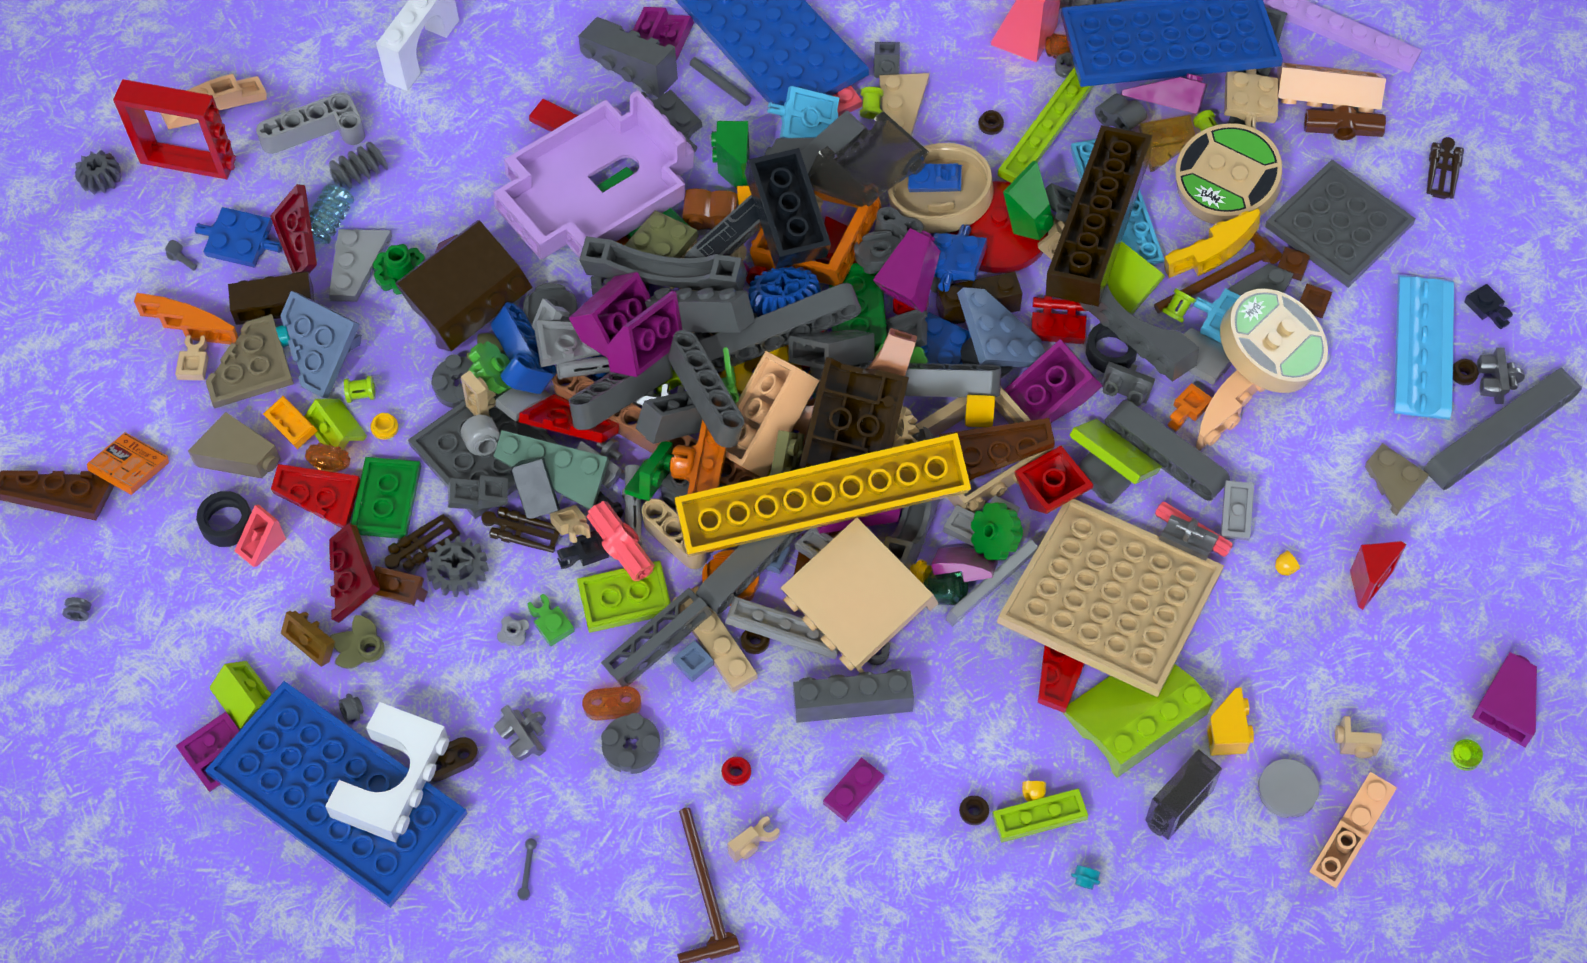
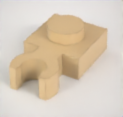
M187 335L185 338L187 351H179L175 375L177 380L205 381L209 359L207 352H204L208 346L205 336H201L200 342L193 345L191 336Z
M576 505L550 513L552 525L561 535L569 534L571 542H577V535H585L586 538H591L586 516Z

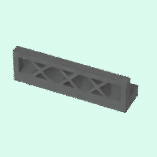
M688 588L605 658L601 664L620 686L625 689L712 615L708 605L701 597L698 598ZM690 598L693 603L680 613L681 605ZM663 620H672L658 632V626ZM641 639H649L644 645H642L638 650H636V644ZM620 657L627 658L617 668L614 669L611 666Z

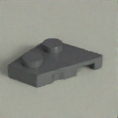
M1268 263L1228 288V290L1240 296L1254 289H1272L1285 293L1292 280L1293 273Z

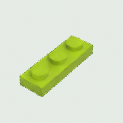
M1078 788L995 810L992 813V817L1000 841L1003 843L1085 821L1088 819V813Z

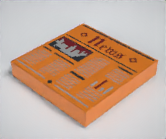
M124 432L89 461L87 469L132 495L169 463L167 455Z

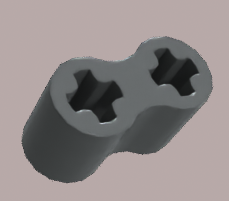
M1117 93L1095 108V115L1101 124L1129 131L1147 117L1144 107L1138 101H1128Z
M883 207L877 212L874 232L892 231V236L899 238V234L905 236L910 228L919 233L923 230V224L920 220L905 217L895 208Z
M1091 452L1077 464L1093 483L1092 490L1106 503L1112 504L1131 485V481Z

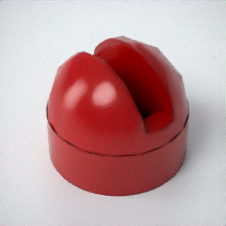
M758 265L751 267L746 277L747 283L750 285V282L754 281L755 276H762L763 271L768 272L767 269Z

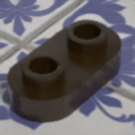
M460 737L450 741L444 755H439L435 765L439 764L442 767L440 770L435 771L431 781L444 780L474 766L479 758L476 743L467 737ZM463 752L469 753V756L465 759L459 758Z

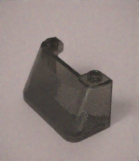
M883 111L875 116L874 120L876 122L871 130L865 128L859 139L837 153L828 146L820 150L808 176L815 191L859 207L864 205L870 206L878 196L911 174L917 175L926 164L924 160L929 151Z

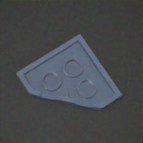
M963 287L957 293L979 364L1030 367L1045 353L1041 339L985 289Z
M291 291L280 316L283 326H286L290 337L288 343L293 361L297 362L300 376L298 378L300 385L310 392L328 399L360 324L297 292Z

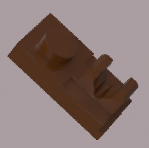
M375 566L374 573L380 590L373 595L374 597L415 606L416 600L420 602L425 601L428 591L421 588L424 581L423 577Z

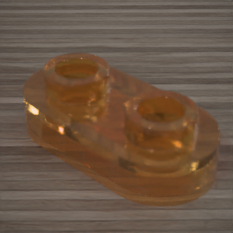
M629 686L594 689L586 693L582 701L585 715L595 721L617 719L631 713H638L642 705L639 692ZM624 697L631 698L627 703L621 701ZM597 699L602 701V703L597 706L592 704V702Z

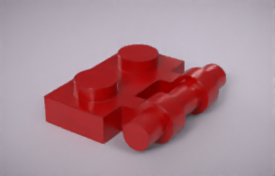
M1044 295V298L1033 297L1032 307L1043 308V313L1032 312L1031 331L1041 341L1057 342L1061 339L1064 343H1085L1086 316L1076 315V311H1086L1080 303L1055 299ZM1051 309L1067 310V314L1051 313Z

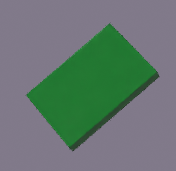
M365 457L351 524L357 526L360 535L398 539L408 535L421 470L420 461Z

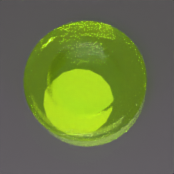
M1469 739L1458 741L1451 750L1453 764L1464 771H1471L1477 768L1483 758L1481 747Z

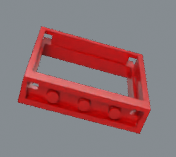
M122 79L113 101L140 164L228 179L231 170L235 169L236 156L233 153L231 141L226 134L225 124L222 123L213 95ZM145 110L197 119L209 151L157 142Z

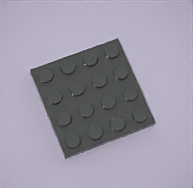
M1331 160L1266 221L1265 227L1297 251L1308 254L1310 256L1309 260L1349 288L1413 226L1416 218L1337 162Z
M502 392L501 394L495 393L496 396H494L493 398L496 400L505 392ZM465 400L408 439L411 448L447 488L450 478L478 481L480 475L508 478V495L517 490L511 467L494 458L495 451L489 455L478 456L470 453L461 437V428L465 421L474 416V414L466 407ZM496 406L489 409V415L495 422L500 434L503 430L557 444L543 428L520 423L519 419L515 422ZM490 508L467 510L476 519Z

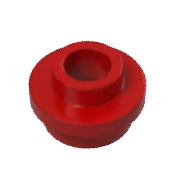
M742 757L729 758L722 766V777L729 785L741 786L750 779L751 766ZM734 769L742 771L739 776L731 774Z

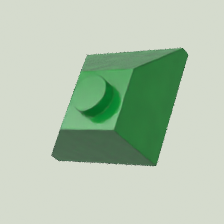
M1032 161L1003 191L1013 234L1040 241L1053 227L1054 221L1038 162Z

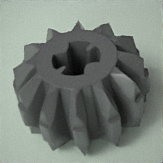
M100 150L95 154L90 151L89 156L81 155V162L75 163V177L85 191L90 190L94 195L99 190L105 193L107 188L115 189V182L120 181L119 173H121V168L111 153L105 154V152Z

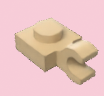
M769 816L763 817L755 827L750 826L727 843L728 854L735 863L742 858L745 860L755 854L760 841L772 842L780 836L778 828L772 832L764 830L770 824Z

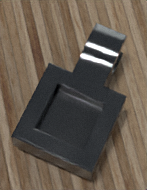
M1488 284L1466 296L1464 302L1482 320L1489 317L1499 329H1503L1510 324L1507 319L1513 316L1512 312L1507 307H1504L1505 301Z
M596 530L590 532L591 538H586L585 535L577 536V542L573 543L574 546L557 550L559 557L557 560L561 569L571 567L578 560L581 561L582 566H586L609 558V554L602 546L603 539Z

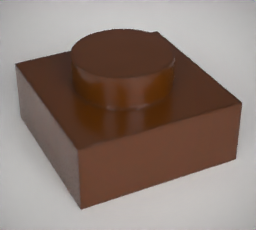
M1285 247L1278 267L1293 273V279L1302 281L1310 256Z
M1306 284L1299 302L1314 316L1323 318L1332 292Z

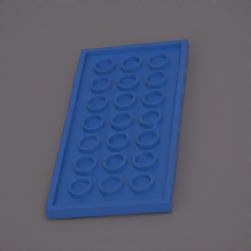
M676 0L768 103L772 102L783 106L786 102L788 87L790 86L833 96L869 75V67L805 0Z
M1132 0L1061 8V18L1080 87L1187 76V73L1202 75L1282 66L1283 57L1263 0Z
M285 681L281 683L205 770L211 778L390 908L468 814L465 808L426 781L422 789V800L417 808L413 807L409 815L410 822L408 828L403 835H399L396 843L331 818L325 806L339 780L370 792H384L398 786L406 777L409 769Z

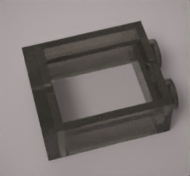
M1198 749L1152 799L1145 819L1150 830L1156 835H1163L1169 840L1214 791L1222 768Z

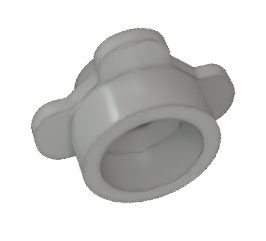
M510 616L504 617L501 620L502 629L497 634L498 641L511 646L524 644L525 631L529 629L528 621L525 619L520 621L513 620ZM512 629L516 630L515 633H511L510 631Z

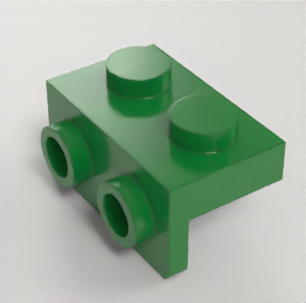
M661 442L650 458L645 459L626 485L624 490L626 495L647 501L651 500L670 472V461L674 457L672 455L673 443Z

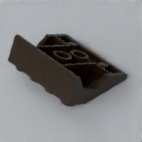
M480 220L475 221L395 283L411 308L425 320L435 335L437 347L447 351H453L495 318L505 303H514L533 288L519 265Z
M826 357L798 469L892 448L909 377L877 369H863Z

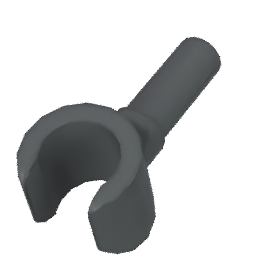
M175 240L168 242L165 247L167 258L172 261L178 260L194 271L197 265L181 254L183 246Z

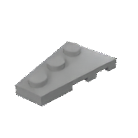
M338 230L329 290L330 301H358L371 277L370 272L373 268V262L376 260L377 255L382 252L386 243L389 244L392 238L391 230Z
M536 320L534 329L541 367L602 355L581 342L571 322Z

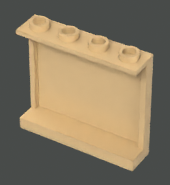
M855 518L781 587L782 591L786 594V597L783 599L784 602L794 612L799 609L805 615L802 621L813 632L818 629L823 634L820 638L821 641L831 651L836 648L842 654L839 660L850 671L855 668L859 673L864 672L861 667L925 607L931 611L939 604L934 595L858 518Z

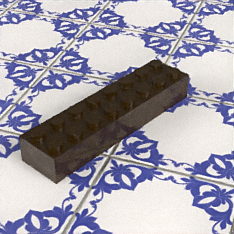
M1101 125L1047 271L1046 296L1099 307L1150 160L1153 135Z

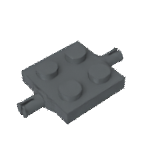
M670 89L652 102L654 107L668 118L670 125L674 126L677 131L684 135L686 142L692 146L695 153L697 146L690 140V137L703 127L702 121ZM641 92L645 98L648 97L645 92Z

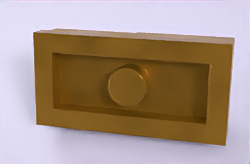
M297 611L286 612L280 634L319 666L322 667L329 663L335 641L319 629L320 623L318 621L310 623L307 620L309 616L307 612L300 614Z

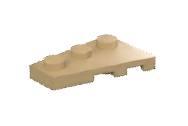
M930 73L879 75V87L884 91L881 97L884 143L909 142L911 140Z

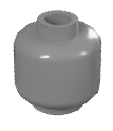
M475 415L467 419L462 425L461 437L470 453L485 456L496 450L500 432L491 417Z

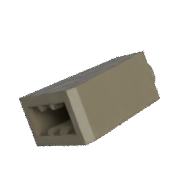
M227 412L188 450L194 465L197 467L256 478H263L268 472L273 471L280 460L274 444Z

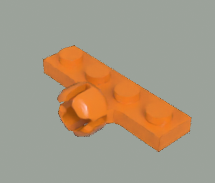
M703 419L697 444L694 446H675L672 452L674 457L670 461L671 476L690 482L687 495L718 488L720 485L727 448L715 442Z

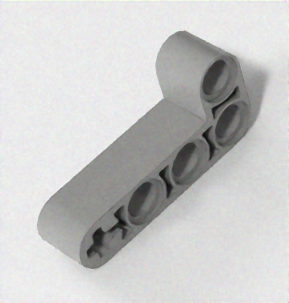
M337 93L260 122L256 128L262 149L270 154L278 153L336 130L339 131L343 141L349 145H357L365 138L361 117L352 98L346 93Z

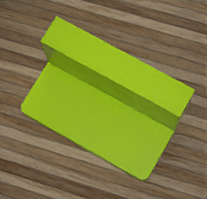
M315 399L304 415L318 430L314 435L330 457H339L349 441H364L367 437L366 433L340 399Z
M247 661L224 664L210 685L211 692L238 729H242L272 695Z

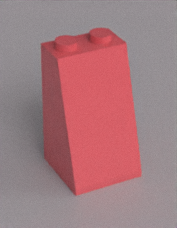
M1016 0L992 39L991 45L1037 62L1057 28L1060 0Z

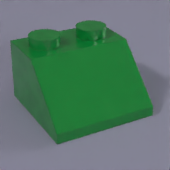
M717 121V129L711 133V147H713L712 161L717 163L718 174L736 189L737 186L748 185L745 176L746 165L750 158L748 121Z

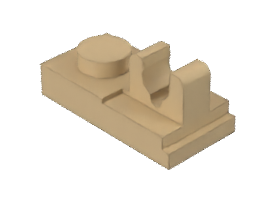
M468 371L461 376L466 407L474 416L487 415L490 417L489 409L496 404V400L493 398L496 394L489 390L481 377L476 378L471 371Z

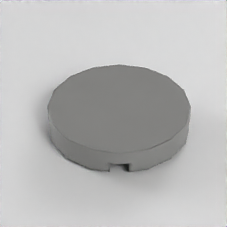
M1281 759L1272 762L1264 769L1258 781L1261 802L1270 812L1279 817L1304 816L1313 808L1319 796V783L1316 775L1307 765L1297 760Z

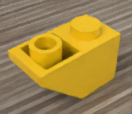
M1242 687L1235 688L1210 717L1206 728L1210 756L1246 754L1250 743L1254 741L1253 727L1248 725L1246 717L1249 715L1248 698H1243Z

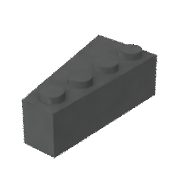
M596 17L578 36L580 52L586 58H592L605 69L614 71L625 81L636 84L648 94H653L659 98L678 79L675 46L668 44L666 47L659 45L660 43L657 39L650 37L649 40H645L640 37L639 32L633 30L629 33L624 32L622 26Z

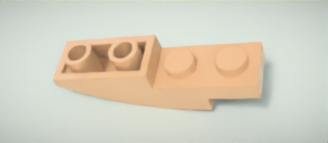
M229 74L187 90L213 95L219 110L267 100L266 90L258 76L236 81L234 75ZM160 113L168 130L199 123L197 119Z
M1236 370L1220 386L1211 399L1200 426L1196 448L1200 451L1207 444L1212 446L1221 437L1222 432L1236 427L1241 420L1239 416L1242 407L1251 400L1253 394L1257 391L1263 392L1265 389L1250 382Z
M1370 772L1309 873L1336 889L1397 787Z

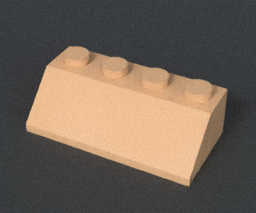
M1283 62L1282 66L1277 67L1278 98H1281V103L1296 104L1297 100L1307 101V106L1322 107V104L1326 103L1333 104V109L1340 106L1358 107L1359 112L1374 113V109L1381 110L1386 78L1380 73Z
M765 351L736 403L744 418V425L738 444L732 448H727L725 457L760 477H766L772 468L778 431H792L820 380Z

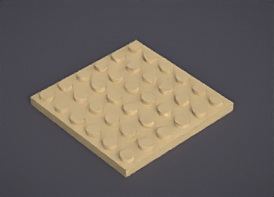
M1073 499L1062 505L1000 612L997 623L1158 697L1219 579L1224 565L1209 558L1206 561L1159 540V536Z

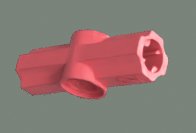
M602 501L594 505L588 511L587 518L602 537V546L605 551L614 559L619 560L633 581H640L648 577L653 572L655 565L639 545L640 539L637 533L628 524L621 521L608 502Z

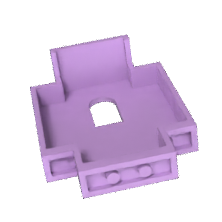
M637 90L630 94V111L623 116L616 106L613 107L607 100H604L505 158V175L511 182L493 192L495 208L541 260L565 245H568L580 258L586 236L610 239L616 242L642 226L655 210L663 213L683 201L685 182L680 175L693 168L695 153L692 146L686 142L684 135L677 131L674 126L670 125L668 118L654 107L653 102L648 97L645 98ZM622 158H630L638 163L639 169L635 174L603 193L589 178Z

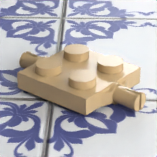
M1256 69L1246 70V73L1237 71L1227 72L1225 76L1224 115L1244 120L1246 126L1255 129L1256 122L1275 123L1278 117V78L1257 75Z

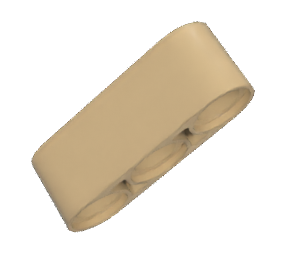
M654 498L646 501L642 506L645 529L686 567L690 569L703 567L707 562V553L687 557L678 514L660 499ZM654 514L661 515L658 518H650V516ZM672 532H679V533H680V534L677 535V536H670V535H669V534L672 533Z

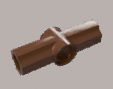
M1340 106L1334 109V111L1306 109L1304 119L1305 132L1333 134L1336 139L1342 141L1350 140L1356 135L1383 137L1386 125V115L1357 113L1350 106Z

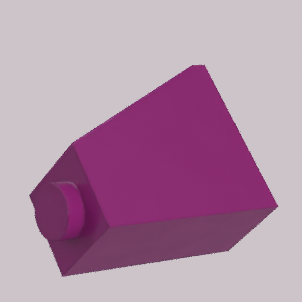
M910 228L873 281L885 294L923 313L926 309L940 250L934 244L935 238L928 232L922 230L919 233Z
M1509 652L1472 718L1526 748L1536 732L1537 666L1531 664L1527 658Z

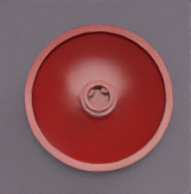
M993 181V199L988 210L977 221L969 225L971 227L969 236L987 238V248L979 270L984 272L1010 273L1030 266L1043 254L1038 248V243L1049 235L1047 232L1039 241L1013 234L1003 191L1011 184L1010 182ZM959 230L948 232V234L957 235Z

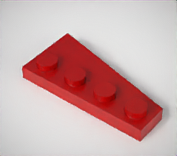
M1044 645L1038 703L1065 713L1085 664Z

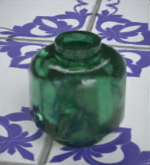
M932 570L924 581V586L934 595L939 603L938 605H956L968 593V582H964L961 571L933 575Z

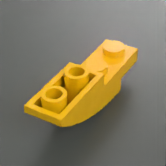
M1259 209L1242 212L1237 217L1226 222L1220 221L1209 228L1208 239L1198 240L1189 247L1173 250L1164 256V268L1168 277L1171 278L1190 269H1194L1197 276H1200L1225 263L1249 242L1259 228Z

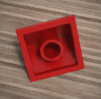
M1062 446L1015 470L1016 479L1029 509L1045 514L1089 491L1094 486Z
M1399 541L1360 546L1350 569L1355 596L1360 609L1364 610L1394 572L1407 544Z

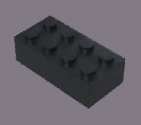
M796 148L748 159L745 176L775 269L827 257L831 242L800 149Z

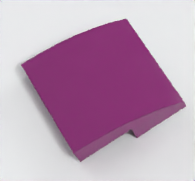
M643 7L633 31L639 32L640 37L645 40H649L650 37L659 40V45L666 47L668 44L675 46L677 60L694 21L691 16L669 15L666 8Z
M947 547L938 548L931 565L933 575L962 571L964 582L993 578L998 560H987L984 554L977 553L975 549Z
M226 711L176 745L178 751L209 792L221 784L207 775L206 768L240 731Z

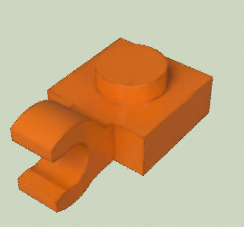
M1191 383L1175 399L1173 406L1177 409L1170 415L1172 420L1167 426L1176 432L1182 427L1188 417L1196 421L1206 411L1212 397Z

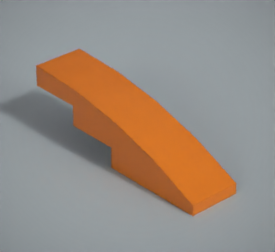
M136 293L134 303L140 316L159 318L163 328L183 330L185 337L190 335L194 341H200V337L205 336L207 342L234 344L238 339L234 326L209 312L169 298Z

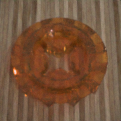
M323 443L310 445L305 453V459L312 466L329 472L346 469L350 464L351 458L348 456L349 453L347 451L341 450L340 446L334 447L331 444L324 445Z

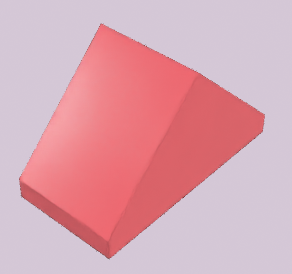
M259 504L255 505L234 551L253 567L258 566L286 540L279 521Z

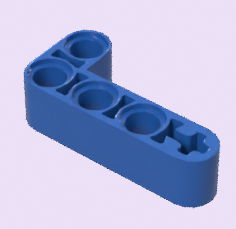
M507 302L491 322V328L510 360L502 371L501 378L504 383L513 389L541 394L557 374L555 365L541 367L535 330L523 310L517 305Z

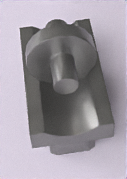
M1496 347L1494 354L1480 355L1477 360L1478 372L1491 373L1492 377L1481 379L1479 386L1480 395L1494 397L1495 404H1503L1504 395L1509 393L1510 389H1517V383L1525 379L1523 369L1515 368V363L1506 362L1505 348Z
M1109 362L1101 384L1103 385L1104 394L1114 396L1119 393L1127 396V400L1136 406H1140L1142 402L1147 403L1155 378L1136 372L1138 365L1132 364L1131 368L1128 369Z
M611 439L607 443L598 442L596 446L601 449V453H598L581 441L577 447L579 450L606 456L609 459L602 485L609 489L618 477L622 480L625 479L624 470L610 461L612 458L620 461L623 457V454L618 452L619 442L617 440Z
M1171 515L1166 527L1160 534L1159 540L1206 561L1219 535L1197 526L1199 521L1194 518L1188 522Z
M509 705L501 709L504 716L494 725V728L506 740L514 733L517 734L519 739L509 746V750L514 758L522 761L531 754L542 755L546 750L537 736H541L545 732L541 726L546 721L545 715L540 711L532 713L530 708L525 709L521 714L517 709L512 710Z

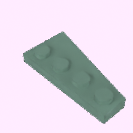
M501 431L494 453L496 460L512 467L520 460L544 457L554 491L584 506L588 510L596 505L609 463L608 457Z

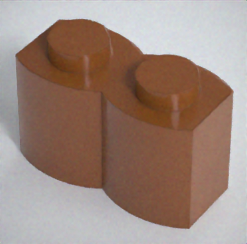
M687 189L685 191L683 220L697 231L708 228L713 229L738 207L737 193L725 190L711 192L705 189Z

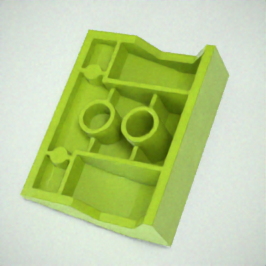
M1175 664L1158 697L1113 676H1109L1071 702L1063 715L1083 738L1094 742L1107 758L1113 775L1118 778L1205 717L1210 710L1213 700L1192 676Z

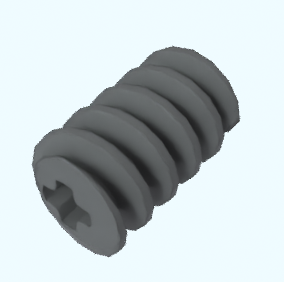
M372 142L366 143V150L362 146L357 147V155L353 151H349L347 154L348 159L344 156H339V164L334 160L329 162L332 179L340 192H343L342 184L344 183L349 188H352V179H355L359 184L362 183L361 174L370 179L371 169L376 174H380L379 165L388 170L384 156Z

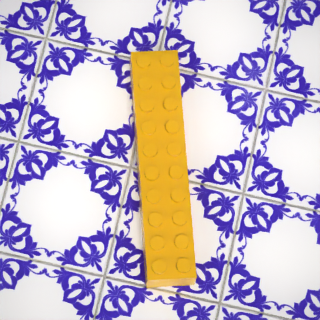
M958 433L675 497V506L687 557L964 494L971 490Z

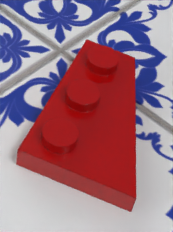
M278 464L271 490L273 494L343 528L350 523L360 478L355 475Z

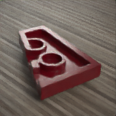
M296 184L270 217L292 273L309 272L310 274L317 266L306 187L305 185Z
M348 523L329 539L330 570L334 571V585L330 586L331 596L335 598V609L331 610V619L338 623L380 590L358 528L351 523Z

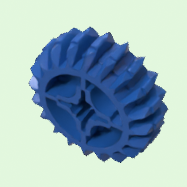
M794 266L779 269L772 268L769 272L763 271L762 276H755L754 281L750 282L748 297L753 313L760 317L821 292V287L816 275L812 274L811 270H804L803 267L796 269Z

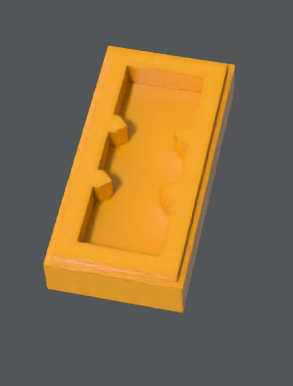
M284 396L263 413L296 449H299L318 431Z

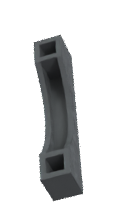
M588 236L585 238L579 259L586 275L613 278L618 275L638 272L643 283L682 289L691 288V290L696 291L705 288H712L713 291H722L728 288L742 291L747 275L743 260L739 257L718 254L700 258L665 257L642 252L610 239Z
M1108 285L1105 287L1099 307L1080 303L1084 310L1093 314L1103 326L1112 330L1122 342H1126L1140 357L1145 358L1160 374L1165 375L1172 382L1197 366L1199 347L1180 331L1156 327L1136 318L1115 300Z

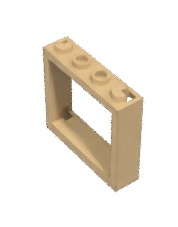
M1001 387L1000 396L995 397L994 407L1009 424L1031 421ZM967 397L956 398L915 424V426L919 429H923L924 426L934 437L938 436L965 418ZM1053 448L1021 460L967 496L960 494L947 498L954 507L958 505L975 513L994 495L1000 497L1006 492L1008 487L1014 483L1019 484L1015 476V470L1052 451Z

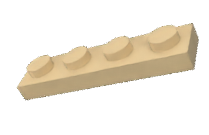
M696 586L691 590L696 594L699 587ZM690 598L681 605L680 613L693 603ZM709 607L712 615L695 628L692 633L702 648L714 660V666L734 693L758 679V675L718 615Z

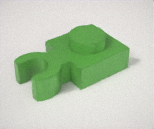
M542 594L540 595L541 601L544 604L542 607L535 608L531 602L527 604L530 614L538 618L534 621L535 627L551 647L575 631L573 625L559 606L551 610L548 597Z

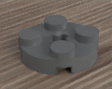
M875 231L864 235L862 242L859 245L856 242L854 246L856 262L863 267L865 273H877L904 236L900 234L899 238L892 236V231Z
M557 283L539 285L535 288V292L530 296L529 294L526 296L523 303L524 313L531 325L542 298L549 300L554 306L566 309L570 313L569 317L578 310L575 295L567 291L565 286ZM561 317V322H570L569 317Z
M456 354L448 356L444 362L437 366L432 375L431 384L438 401L447 407L454 408L465 400L462 384L454 386V381L467 373L473 364L467 357H460Z
M631 713L615 719L606 727L601 735L603 756L608 765L616 771L621 772L622 770L631 774L641 773L649 769L659 756V732L650 720L643 718L638 713ZM626 740H638L636 742L637 748L634 750L630 747L625 749L623 746L626 744Z

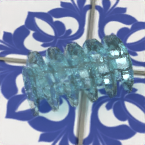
M337 185L324 186L322 193L317 198V202L313 204L312 210L309 211L313 239L317 242L330 244L332 240L330 236L335 235V228L340 227V220H344L345 212L350 210L349 204L354 203L353 196L345 188Z

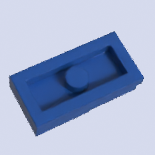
M958 163L909 164V192L961 191L962 165Z

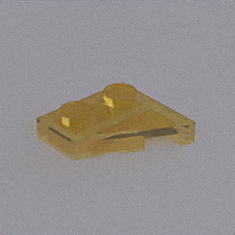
M1190 115L1140 123V133L1153 135L1151 155L1148 163L1150 172L1157 170L1178 155L1186 143L1195 136Z

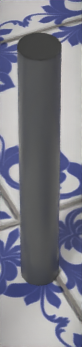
M694 57L690 61L689 65L737 101L744 106L750 104L751 97L699 59Z

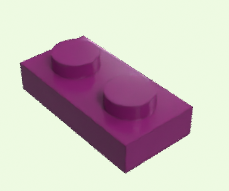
M861 757L824 798L823 805L847 822L882 783L884 775Z

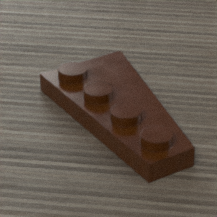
M1050 418L939 434V437L958 433L969 480L1054 448L1055 445Z
M0 471L1 501L95 521L114 488L113 484L90 471H81L80 474H65L64 471H53L50 474H38V471Z

